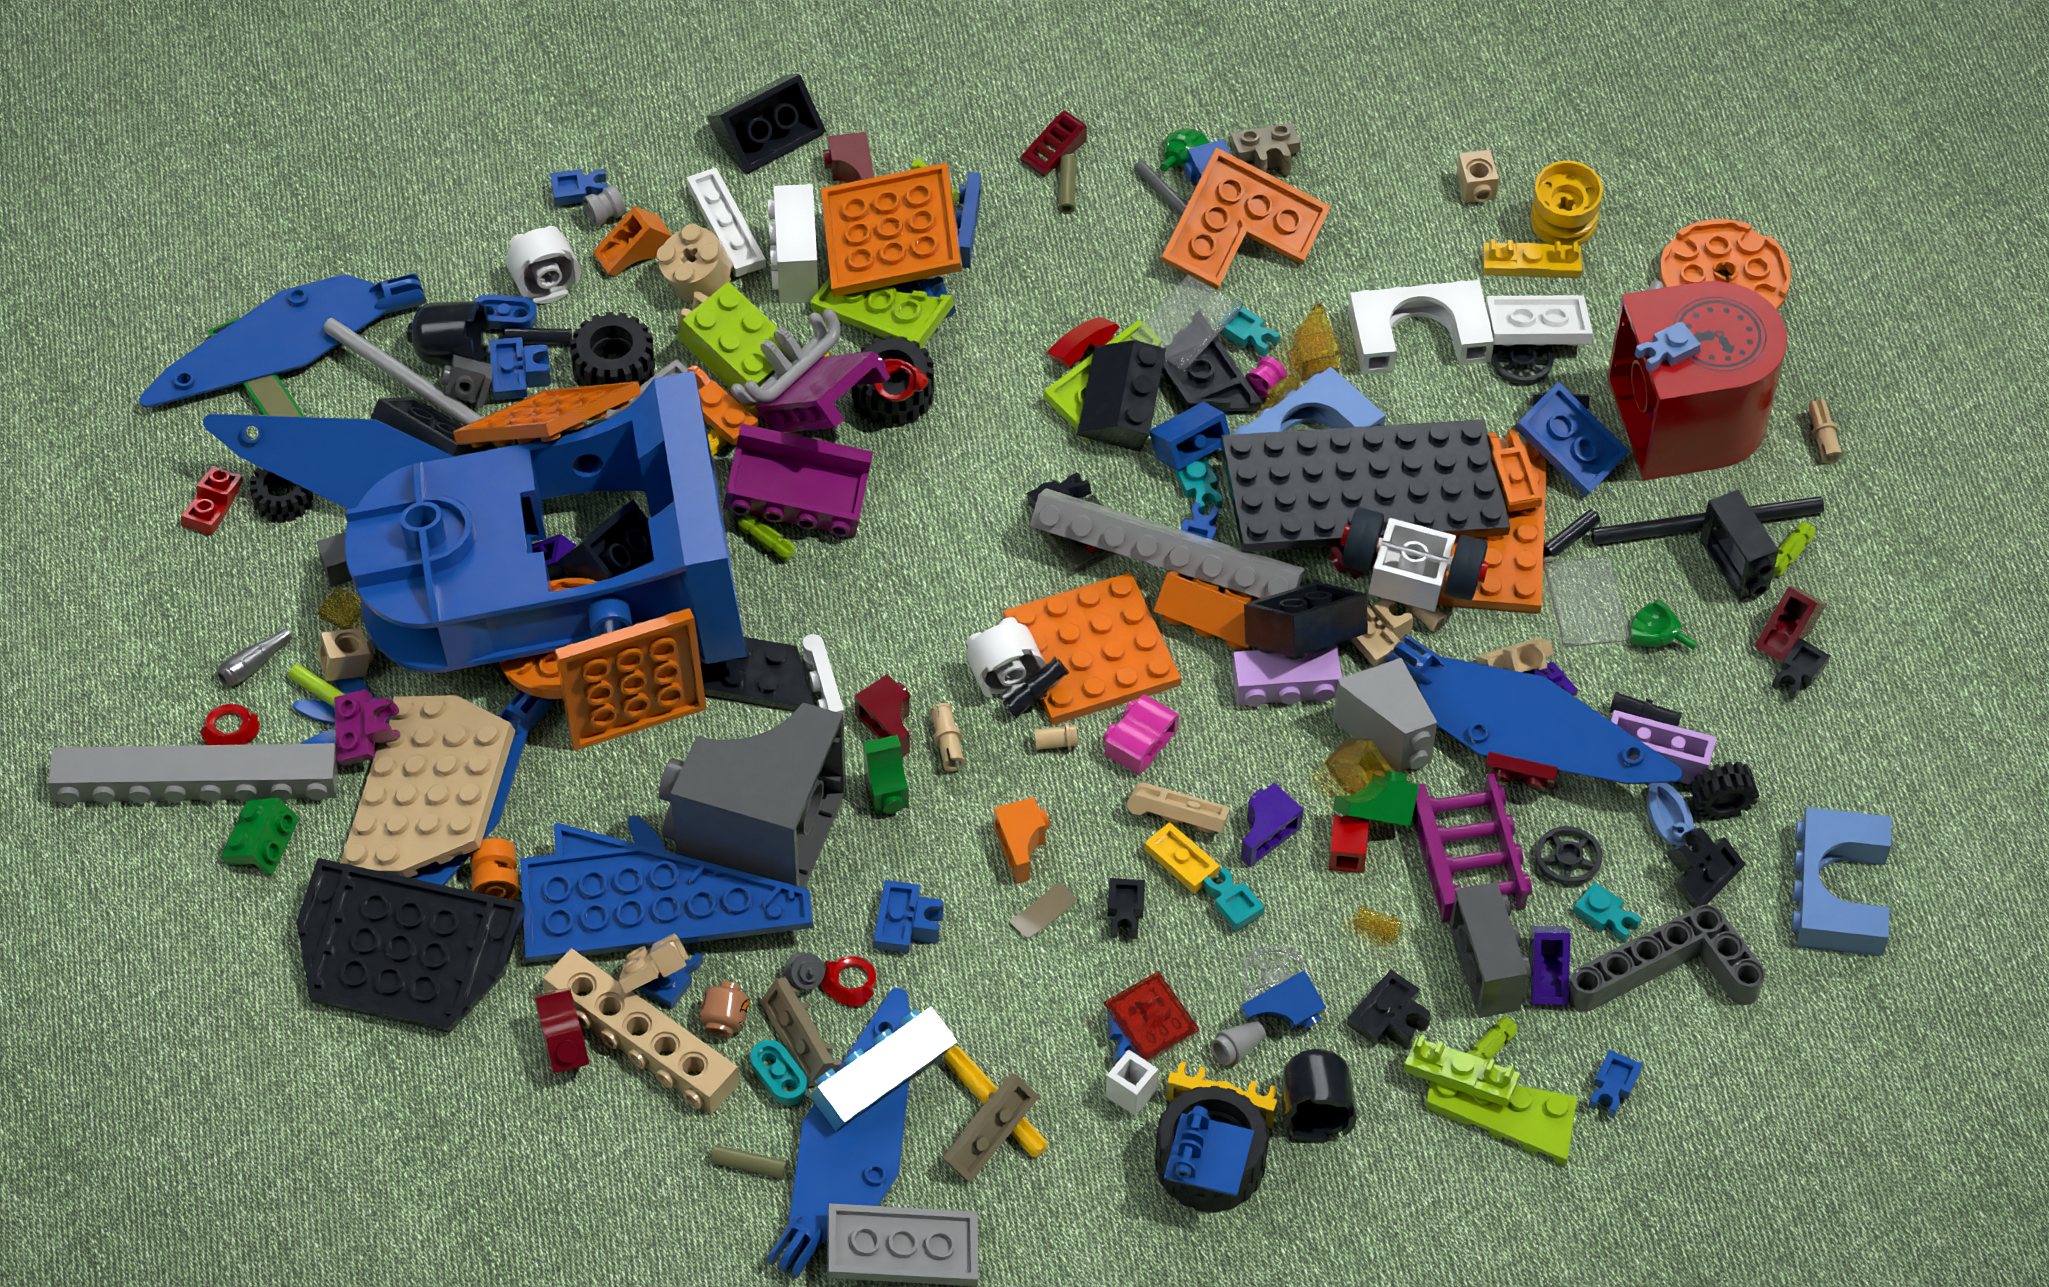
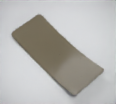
M1057 882L1043 896L1011 918L1009 922L1025 938H1030L1064 913L1077 898L1061 882Z

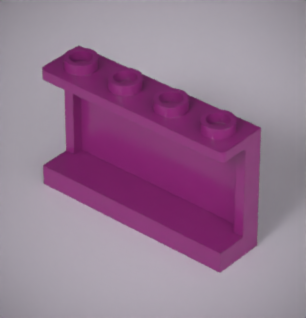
M873 351L822 357L777 399L768 403H759L755 408L770 429L774 431L794 432L836 428L845 420L834 405L837 399L852 386L883 383L890 379V375L886 371V364L883 359Z
M741 423L723 509L731 510L738 515L752 514L764 517L771 522L783 521L797 524L803 529L815 528L829 531L836 536L855 537L873 452Z

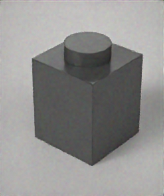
M345 533L317 541L320 562L330 587L352 581L345 555Z

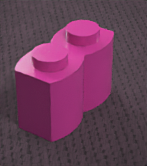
M1145 694L1137 701L1132 700L1123 713V719L1117 725L1111 724L1103 737L1105 742L1104 755L1140 775L1176 733L1179 714Z

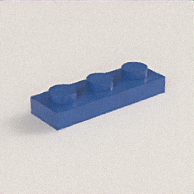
M968 172L967 184L960 185L959 204L964 205L963 209H957L956 212L957 229H960L958 238L962 268L971 267L981 198V173Z

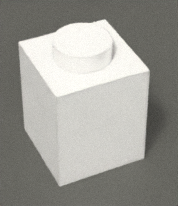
M1128 1049L1107 1074L1106 1097L1136 1116L1157 1091L1158 1068Z

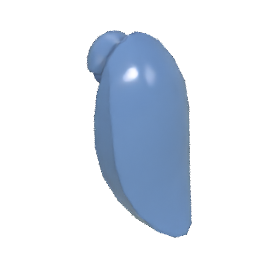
M1651 783L1647 795V812L1655 832L1669 844L1677 846L1686 845L1683 834L1695 828L1688 805L1683 797L1669 784Z

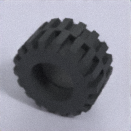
M605 312V316L600 317L597 314L592 316L591 321H583L581 329H575L573 339L570 341L573 375L578 386L638 381L640 387L654 376L653 337L648 332V327L645 323L639 324L638 318L635 316L627 318V313L622 312L619 315H613V312ZM610 354L624 355L623 357L617 359L602 358Z
M886 336V340L876 338L872 340V345L864 344L861 347V352L873 351L883 360L889 358L900 359L917 367L927 376L928 384L922 391H916L910 398L900 402H892L882 398L876 390L875 383L852 386V398L854 399L856 409H861V415L865 418L871 416L872 422L878 424L880 421H883L886 426H892V423L899 422V425L907 424L906 420L911 419L915 421L919 419V413L925 414L929 410L928 404H932L934 399V363L932 357H929V352L925 348L920 349V343L914 340L907 342V338L901 336L899 339H893V336ZM901 370L891 374L890 378H899L904 381L895 384L883 383V389L891 395L903 393L909 386L910 375Z

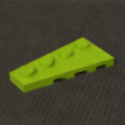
M827 278L810 301V304L814 311L823 314L826 309H831L837 315L838 320L883 338L893 336V339H899L901 336L906 337L907 342L914 340L920 343L921 349L949 313L955 302L952 295L941 294L940 298L927 296L926 292L913 290L912 294L897 292L894 287L887 286L881 289H871L834 297L831 279Z
M1139 319L1107 344L1137 340L1160 347L1162 341ZM1092 355L1044 390L1043 398L1076 431Z
M1430 1081L1426 1109L1467 1126L1476 1125L1488 1130V1135L1500 1140L1503 1137L1523 1145L1522 1149L1536 1155L1538 1152L1554 1158L1555 1163L1565 1167L1567 1165L1577 1096L1517 1085L1508 1107H1504Z

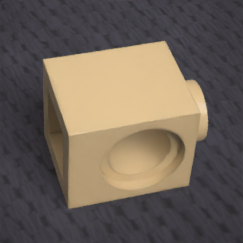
M1491 150L1459 153L1456 175L1464 203L1495 200L1499 177Z
M362 628L322 632L317 656L325 680L332 681L365 677L368 664L373 661L374 654L370 641H366Z

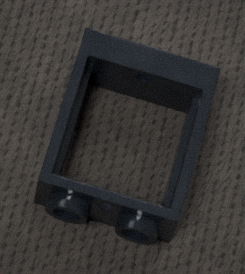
M1739 490L1709 500L1700 542L1739 601L1751 596L1759 597L1770 589L1779 549Z

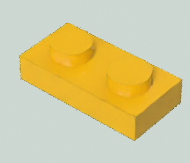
M1170 822L1144 843V850L1194 894L1203 887V880L1209 876L1213 879L1219 874L1220 865Z

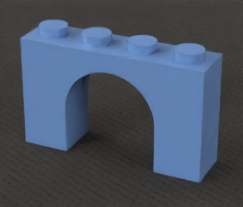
M1329 367L1321 374L1313 375L1307 384L1297 391L1289 392L1274 407L1266 408L1253 422L1239 427L1234 434L1282 432L1302 423H1319L1331 429L1385 425L1386 415L1336 370Z
M1806 807L1803 821L1797 820L1795 826V841L1801 843L1800 850H1796L1794 855L1793 870L1799 872V880H1794L1792 901L1798 902V911L1793 910L1791 932H1797V946L1883 956L1889 938V907L1851 903L1835 897L1822 884L1819 871L1825 866L1838 861L1885 865L1891 848V816Z

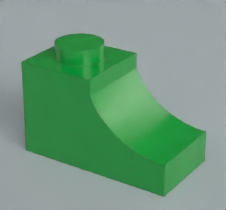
M898 735L863 742L864 781L874 814H892L901 809L908 808L909 788L906 782Z
M1387 770L1386 776L1373 774L1371 782L1358 793L1349 796H1335L1333 810L1348 816L1410 826L1419 785L1407 781L1408 774Z

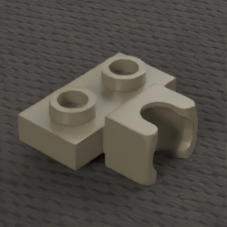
M1292 123L1231 133V145L1237 158L1244 162L1255 160V167L1264 172L1268 168L1277 167L1284 175L1290 174L1291 154L1300 152L1301 145Z

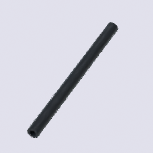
M1821 496L1753 505L1750 508L1759 521L1823 513L1824 501ZM1706 512L1591 528V540L1593 545L1702 530Z

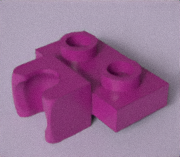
M366 689L334 697L337 762L343 766L375 758L374 742L380 744L400 737V732L392 730L390 725L386 723L389 717L399 713V708L393 701L386 698L372 700V694Z

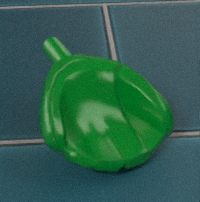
M1185 128L1169 133L1164 141L1165 161L1160 165V169L1166 171L1171 166L1183 167L1184 163H1187L1189 148L1210 142L1203 133L1197 130L1194 131V129Z
M1657 599L1652 603H1647L1638 611L1632 621L1630 641L1637 646L1661 647L1672 643L1674 638L1692 650L1698 644L1680 632L1682 627L1680 621L1662 600Z

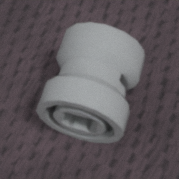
M614 185L604 188L602 193L598 195L590 194L582 199L585 212L595 227L605 224L606 220L610 217L619 218L626 214L623 198Z

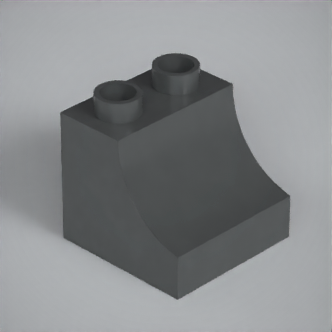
M802 703L784 722L755 736L732 740H718L696 736L686 760L682 761L671 758L661 778L659 798L671 802L664 820L663 837L675 841L676 854L806 888L846 794L843 714Z

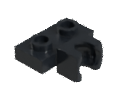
M1694 828L1683 834V839L1688 846L1681 845L1675 849L1667 850L1668 858L1679 872L1684 871L1674 882V885L1693 909L1701 905H1707L1746 865L1725 837L1713 842L1701 828Z
M1390 969L1348 1017L1347 1026L1375 1045L1388 1033V1038L1408 1050L1412 1047L1414 1030L1411 1027H1415L1420 1031H1426L1430 1025L1431 1014L1426 1008L1415 1002L1419 996L1420 989Z

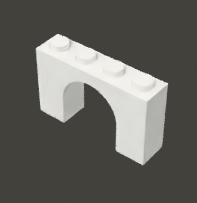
M1461 280L1452 283L1394 287L1371 291L1362 290L1350 293L1348 316L1361 375L1394 371L1396 347L1392 328L1398 322L1410 317H1427L1443 324L1452 336L1459 365L1491 362L1494 339L1479 280Z

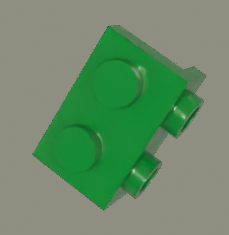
M280 798L248 800L241 811L237 824L229 836L220 858L228 865L255 864L265 875H272L299 821L298 816Z

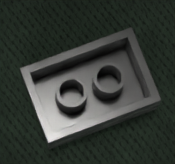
M1498 882L1455 890L1449 926L1478 1018L1521 1010L1523 996L1527 995L1526 979L1531 976L1528 957L1526 955L1522 956L1519 949L1521 945L1519 929L1517 925H1511L1509 919L1511 915L1509 899L1506 894H1501Z

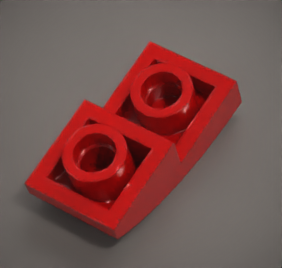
M1102 317L1091 319L1066 333L1046 353L1053 361L1071 367L1083 357L1087 347L1094 349L1095 346L1107 344L1113 339V335L1120 327L1117 323Z
M212 466L196 485L197 496L182 513L181 526L212 536L232 505L243 481V475Z

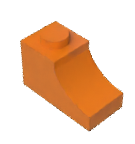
M634 206L597 246L593 253L606 272L616 277L622 270L637 261L648 258L653 260L657 256L658 249L664 245L672 234L658 215Z
M1035 797L994 808V829L1016 884L1030 880L1029 858L1038 846L1045 844L1046 829H1050L1046 810L1044 808L1039 809Z

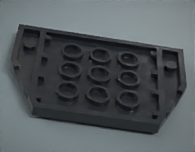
M317 858L296 922L309 998L311 1002L451 1033L506 974L526 909L525 905L518 901Z

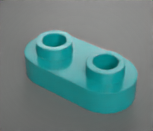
M763 1040L757 1043L752 1048L750 1054L751 1067L756 1076L778 1103L790 1106L801 1102L807 1094V1078L785 1047L778 1041ZM767 1060H772L775 1062L773 1065L770 1066L763 1064ZM786 1087L795 1088L792 1092H785L783 1089Z

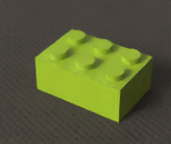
M729 281L682 319L677 339L730 389L736 383L744 387L745 383L750 380L756 382L760 387L775 373V370L760 350V344L766 339L775 343L783 353L773 335L778 327Z

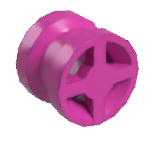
M1268 356L1263 357L1257 363V369H1252L1246 375V380L1255 393L1265 399L1270 398L1276 392V386H1281L1287 379V372L1283 365L1276 359Z

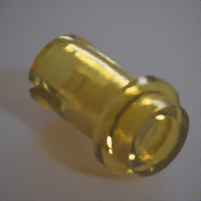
M1364 905L1358 910L1356 916L1359 919H1355V927L1381 935L1386 942L1389 939L1393 941L1397 939L1402 927V921L1397 919V915L1392 914L1388 916Z

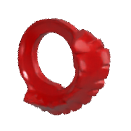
M889 358L883 360L889 375L899 370L910 375L907 390L898 395H891L883 389V383H875L876 390L882 398L892 402H900L910 398L916 391L920 392L927 387L928 378L917 367L900 359Z
M225 704L214 708L205 719L206 726L200 730V733L206 745H246L258 735L260 722L258 721V715L250 713L244 706ZM229 714L239 716L242 719L239 730L225 734L215 728V723L220 717Z
M844 956L835 962L825 961V974L820 985L824 992L829 994L830 998L836 999L842 1005L853 1007L864 1006L865 1003L870 1001L874 994L873 988L877 978L875 968L870 962L858 956ZM848 967L860 968L868 977V981L863 986L852 989L846 988L838 982L840 972Z

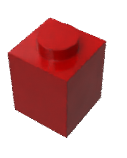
M1348 815L1333 816L1329 870L1364 873L1369 819Z

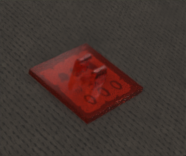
M1159 971L1103 1002L1136 1052L1145 1061L1152 1059L1200 1030Z

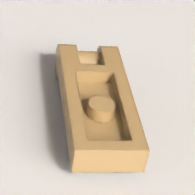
M1138 783L1127 802L1128 810L1135 815H1141L1148 811L1161 815L1163 819L1169 822H1185L1196 825L1197 829L1208 833L1215 831L1222 833L1231 808L1148 783Z

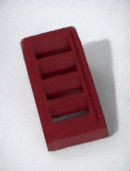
M1063 110L1020 156V161L1045 177L1061 163L1063 155L1072 154L1087 141L1086 124L1066 110ZM1057 137H1059V138H1061L1062 140H1064V142H1061L1060 140H1058ZM1047 146H1050L1051 148H1053V149L1056 150V151L1053 152V151L1050 150ZM1040 153L1048 160L1045 162L1040 157H1038L1037 154Z

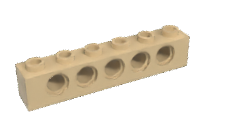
M572 948L543 977L545 993L570 987L579 1024L582 1028H591L600 1035V1038L607 1046L612 1049L619 1048L626 1053L629 1060L636 1067L648 1069L655 1074L657 1080L668 1089L673 1087L679 1091L692 1107L696 1109L702 1108L712 1115L740 1085L737 1065L634 992L630 991L625 994L616 979ZM581 992H588V993H590V994H588V995H586V996H578V995H577V994H579V993H581ZM607 1012H617L613 1016L604 1015ZM637 1031L645 1032L640 1036L632 1035V1033ZM664 1051L673 1052L672 1054L667 1056L660 1055V1053ZM691 1071L701 1072L699 1075L691 1076L687 1074Z

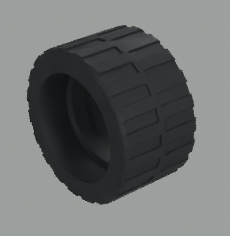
M1201 1086L1179 1094L1174 1101L1172 1100L1166 1106V1110L1161 1114L1159 1126L1157 1127L1155 1169L1158 1172V1179L1161 1185L1165 1187L1166 1192L1172 1198L1177 1199L1180 1204L1186 1207L1189 1206L1203 1212L1204 1210L1221 1212L1224 1209L1230 1210L1251 1198L1254 1191H1257L1261 1185V1179L1265 1174L1269 1140L1266 1120L1263 1119L1257 1105H1254L1251 1099L1245 1095L1237 1093L1236 1090L1220 1088L1219 1086ZM1195 1106H1201L1207 1109V1115L1210 1120L1254 1130L1237 1197L1164 1179L1182 1113L1188 1114V1112L1193 1111Z

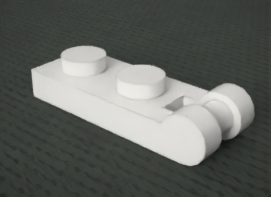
M816 634L807 635L803 639V659L805 667L813 670L809 672V678L813 692L819 691L821 699L817 700L818 707L842 713L844 719V709L823 639Z

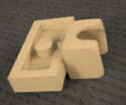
M1383 599L1374 605V609L1367 604L1368 634L1355 637L1353 641L1354 645L1374 667L1386 662V656L1390 652L1396 655L1394 647L1401 642L1399 639L1411 632L1413 627V616L1411 613H1405L1400 616L1394 615V604H1396V601Z
M1538 637L1477 655L1476 659L1477 664L1524 672L1532 669H1546V656L1552 655L1554 652L1550 640Z
M675 933L653 943L652 948L648 950L643 946L629 953L626 956L627 960L624 962L619 983L626 994L658 978L659 972L664 978L684 968L687 965L685 960L689 957L678 936Z

